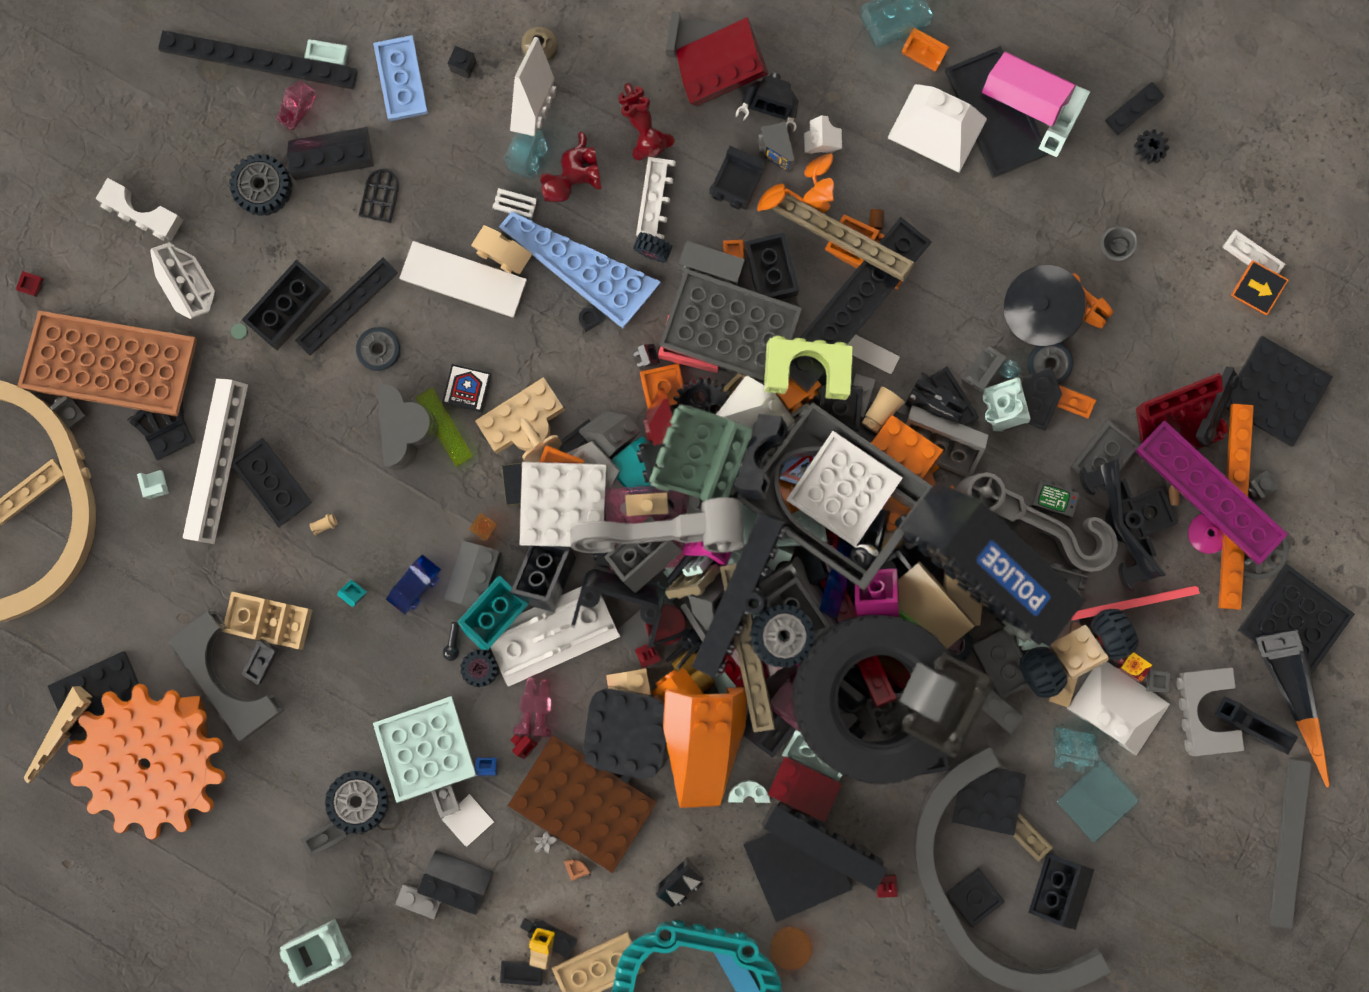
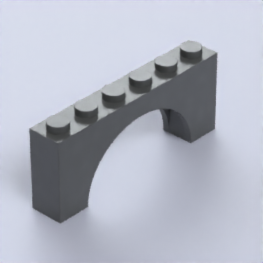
M215 610L207 611L169 639V642L171 643L172 651L182 659L184 668L194 676L195 684L200 689H203L207 695V701L217 709L219 718L226 722L230 728L229 731L232 737L242 741L285 711V709L274 694L266 695L258 700H249L233 694L222 684L214 668L213 649L217 637L226 628V625Z

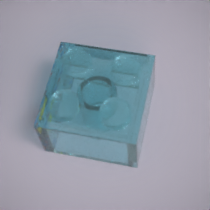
M537 129L534 136L515 133L504 158L509 171L531 179L532 174L535 175L537 173L540 156L543 157L547 150L543 131Z

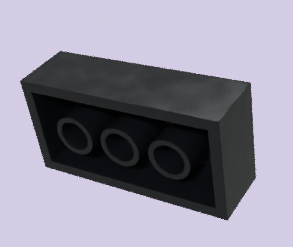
M295 260L245 315L242 321L278 351L331 290L298 260Z

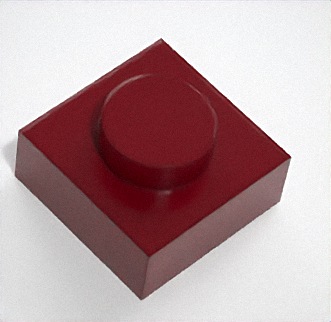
M22 271L15 290L38 297L44 278Z

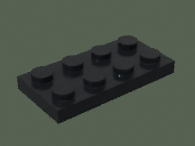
M264 438L232 460L231 465L277 527L280 528L312 504L311 500Z

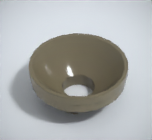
M545 27L529 29L524 34L521 43L524 56L534 37L541 36L544 38V43L541 46L547 61H550L555 56L558 47L555 35Z

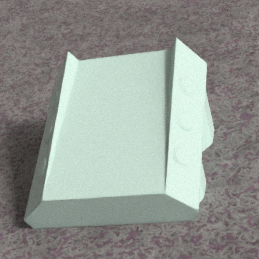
M1015 378L983 390V401L987 404L988 408L985 418L992 424L993 431L1003 432L1005 429L1029 423L1030 415L1020 378Z

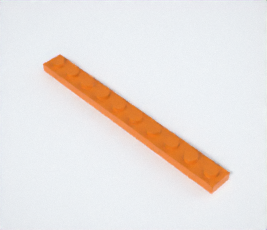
M1231 404L1226 478L1248 497L1254 405ZM1224 533L1222 538L1218 608L1241 610L1245 552Z

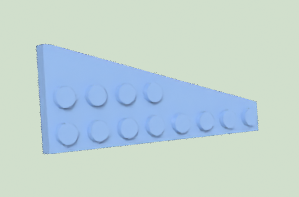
M511 212L499 226L505 234L531 252L532 256L622 329L625 328L661 284L657 279L655 280L623 263L608 258V256L535 224L533 221L514 212Z

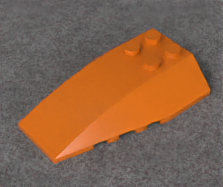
M745 687L727 688L726 694L690 695L686 689H665L663 731L680 808L721 805L745 731L747 711Z

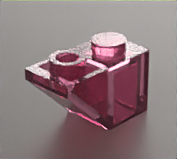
M302 81L286 88L276 120L293 131L310 110L316 91Z

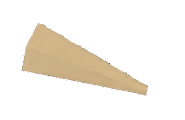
M81 686L72 687L24 776L27 783H31L72 735L68 730L91 704L90 699L92 696Z

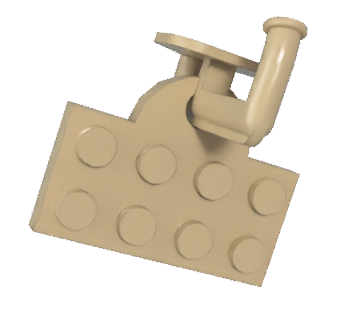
M543 377L475 420L496 454L515 444L519 449L526 451L523 455L525 462H539L545 445L559 449L562 445L557 435L550 436L548 421L564 412L565 409Z

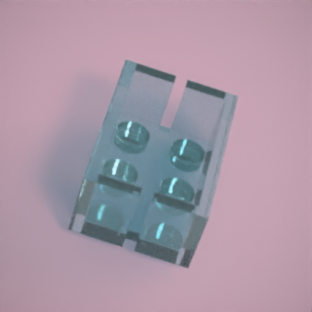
M873 0L861 6L859 16L866 30L870 29L869 36L877 50L911 34L913 28L919 30L930 25L933 14L925 0Z

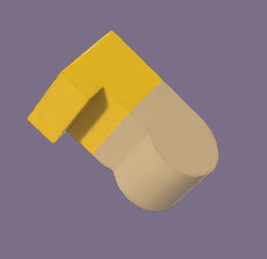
M536 928L529 944V948H531L530 966L547 970L552 956L554 932ZM539 936L547 937L546 943L540 941Z

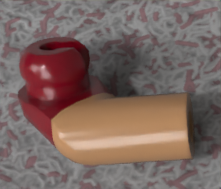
M1172 485L1169 487V503L1171 506L1180 505L1179 494L1181 493Z

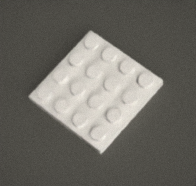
M832 431L786 500L855 547L903 477Z
M522 462L520 545L571 547V528L582 523L604 521L606 464Z

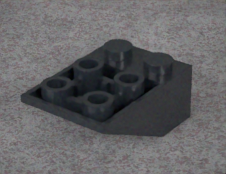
M747 701L746 726L743 736L773 758L797 724L771 705L776 728L754 732Z

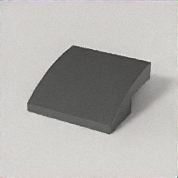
M917 662L900 701L917 712L937 722H941L959 683L944 674L934 671L923 663Z

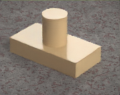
M667 492L625 495L627 516L668 514Z

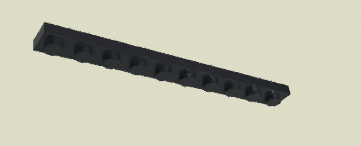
M162 30L158 46L160 52L352 90L354 89L358 72L353 67Z

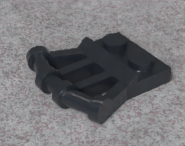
M183 398L179 414L176 416L177 421L173 422L170 415L162 414L167 423L162 428H160L153 412L139 410L133 417L130 416L127 419L131 425L145 436L156 460L163 459L195 443L184 420ZM145 415H147L154 429L152 433L139 423Z

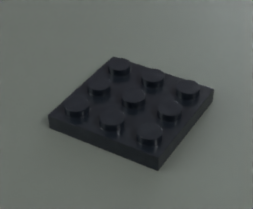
M995 768L971 781L957 793L952 822L1014 836L1026 774Z

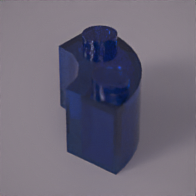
M422 554L393 586L386 600L404 615L410 609L414 611L420 605L421 601L419 599L428 588H433L440 579L437 576L442 569Z

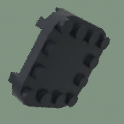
M608 686L596 692L591 699L583 743L585 762L599 770L639 779L654 777L664 767L667 760L665 759L667 743L663 731L664 697L657 694L653 696L619 689L617 686Z

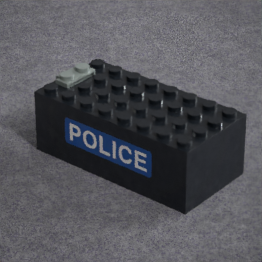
M936 482L900 527L906 533L904 537L908 541L919 545L918 550L921 553L931 556V562L939 568L943 567L946 576L952 580L956 579L958 587L965 592L969 591L971 593L970 597L975 602L982 603L984 605L982 608L990 615L994 614L996 616L995 620L1004 626L1005 631L1012 636L1016 635L1024 642L1029 640L1030 642L1034 641L1038 645L1043 643L1050 647L1085 602V599L982 500Z

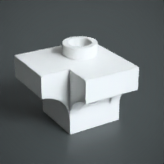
M821 115L810 120V131L804 133L805 153H832L842 149V129L833 127L829 122L828 116Z

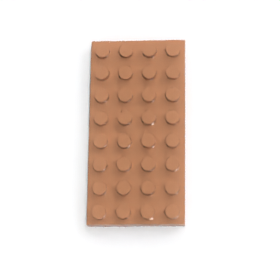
M38 311L17 387L33 392L62 397L67 396L74 399L178 416L197 339L191 336Z

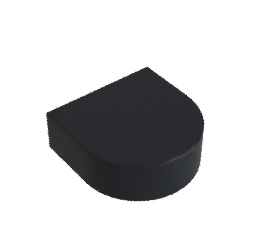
M585 308L579 314V322L585 332L603 323L599 314L593 308Z

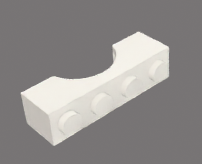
M107 178L96 197V200L102 203L100 205L101 208L110 213L112 210L118 212V217L127 222L130 219L135 221V226L144 231L147 229L154 231L152 235L161 240L167 238L172 241L183 222V219L161 206L147 213L135 211L131 204V192Z

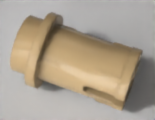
M326 514L324 518L310 523V528L314 535H318L327 529H334L338 522L333 514Z

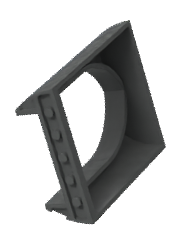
M812 403L809 408L806 406L799 414L801 419L797 424L794 422L791 424L783 444L775 447L774 455H768L762 464L761 470L765 472L770 480L765 500L742 498L740 495L738 498L743 505L757 515L765 512L787 522L785 528H787L786 535L865 590L905 535V532L900 527L929 492L932 485ZM832 431L903 477L891 496L911 511L867 571L803 527L788 511L781 497L779 489L780 467L797 458L816 456Z

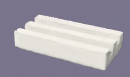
M498 188L493 209L506 213L514 212L524 218L532 219L537 199ZM503 195V196H507V197L514 198V199H517V200H521V201H525V202H528V203H532V205H528V204L520 203V202L513 201V200H510V199L502 198L501 196ZM499 203H506L530 211L529 213L499 205Z

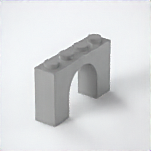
M1226 667L1178 673L1176 685L1181 694L1179 707L1181 711L1183 710L1184 716L1182 728L1183 731H1186L1187 739L1184 741L1186 752L1191 756L1244 751L1242 730L1210 731L1201 724L1197 714L1198 704L1205 694L1216 690L1236 688L1233 668Z

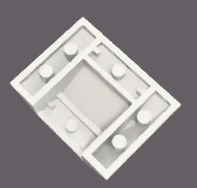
M915 84L888 139L960 173L987 118L971 104L935 87Z
M745 376L716 414L752 429L759 414L782 416L788 429L795 421L775 393L764 392V385L749 376ZM775 447L770 449L763 456L760 463V469H762V464L768 457V455H774L773 453L776 450Z
M1105 662L1092 669L1067 709L1081 719L1089 721L1118 741L1119 745L1137 755L1170 704L1153 692L1146 691V687L1109 662Z

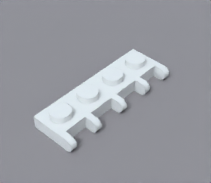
M648 157L636 237H638L640 232H644L648 235L652 234L660 239H664L665 236L657 234L659 222L667 223V218L660 216L662 203H670V198L663 197L665 183L673 184V179L666 177L668 166H676V161Z

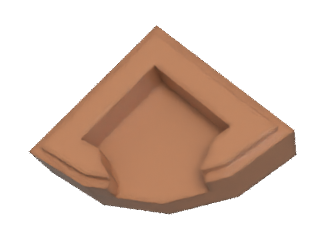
M564 860L571 881L591 873L587 865L579 860Z

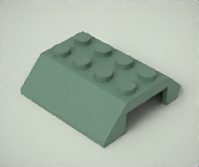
M679 405V408L675 409L670 422L673 425L668 428L663 441L665 447H661L656 461L658 466L654 467L650 477L651 485L664 491L671 489L698 497L703 501L715 498H728L753 429L691 406Z

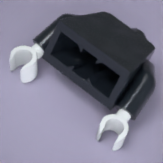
M772 73L769 76H764L761 81H756L747 88L742 100L743 105L737 109L736 117L740 111H743L745 113L743 120H745L749 114L748 106H751V110L786 120L788 117L786 126L789 125L791 127L790 134L796 130L794 118L796 119L799 102L791 90L789 82L781 80V76L778 73Z

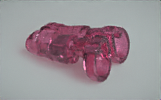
M527 678L519 711L523 712V716L519 725L513 728V734L531 735L532 713L535 712L536 720L533 736L551 737L552 731L545 724V715L550 714L549 680L541 679L539 695L534 694L535 678Z

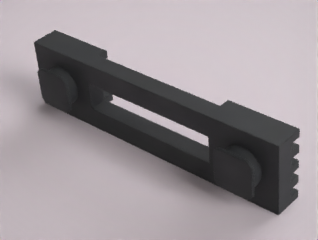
M1226 366L1222 374L1223 391L1217 393L1207 418H1203L1197 431L1196 437L1201 446L1209 447L1210 442L1214 440L1217 426L1230 399L1233 388H1237L1239 377L1233 367Z

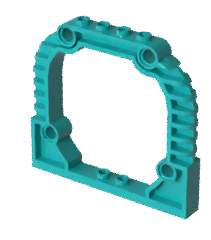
M680 920L661 922L656 927L655 932L646 933L630 943L618 961L612 992H633L641 963L652 952L670 953L679 946L731 955L739 967L755 972L760 983V992H782L777 970L769 959L759 952L758 944L753 938L746 937L747 934L742 932L726 933V930L721 928L705 929V926L701 924H693V926L684 925L685 922ZM662 930H669L671 936L669 938H662L660 932ZM745 946H752L754 948L751 954H745L742 950Z

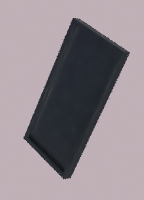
M1001 46L945 69L956 97L971 104L987 118L976 142L992 178L1049 154L1039 149L1043 138L1033 117L982 93L990 72L1004 54Z

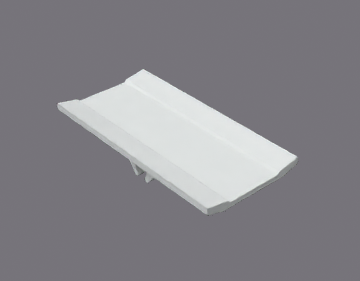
M582 586L561 595L554 612L534 607L519 614L490 647L507 686L509 687L619 638V632L602 595L595 607H580L575 628L571 627Z

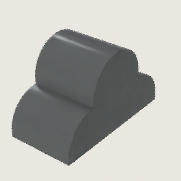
M386 384L377 385L384 467L393 471L402 470L413 462L416 448L425 447L434 441L438 433V422L432 412L417 403L411 402L408 396L398 389Z

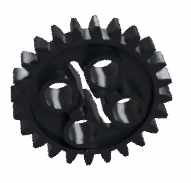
M699 377L697 381L692 379L689 380V384L684 383L682 385L684 389L680 388L677 390L680 396L673 397L677 403L671 405V407L678 409L679 405H686L703 411V407H705L706 412L717 414L715 404L722 408L728 400L731 390L724 391L725 384L717 386V379L711 383L710 377L705 378L704 381L702 377ZM700 391L704 393L705 401L700 399Z

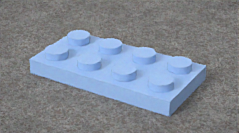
M413 36L373 43L388 120L394 121L428 114Z

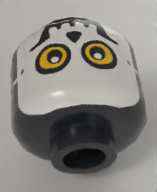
M857 545L851 550L849 559L867 571L878 557L879 552L872 545Z

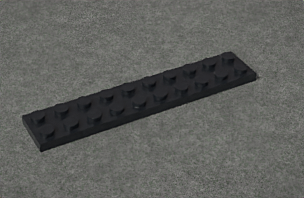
M902 217L896 221L879 242V244L914 263L932 243V241ZM864 260L799 338L805 339L806 342L822 340L826 341V344L843 342L848 345L901 280ZM801 356L790 362L789 379L808 393L826 370L817 359L810 356Z

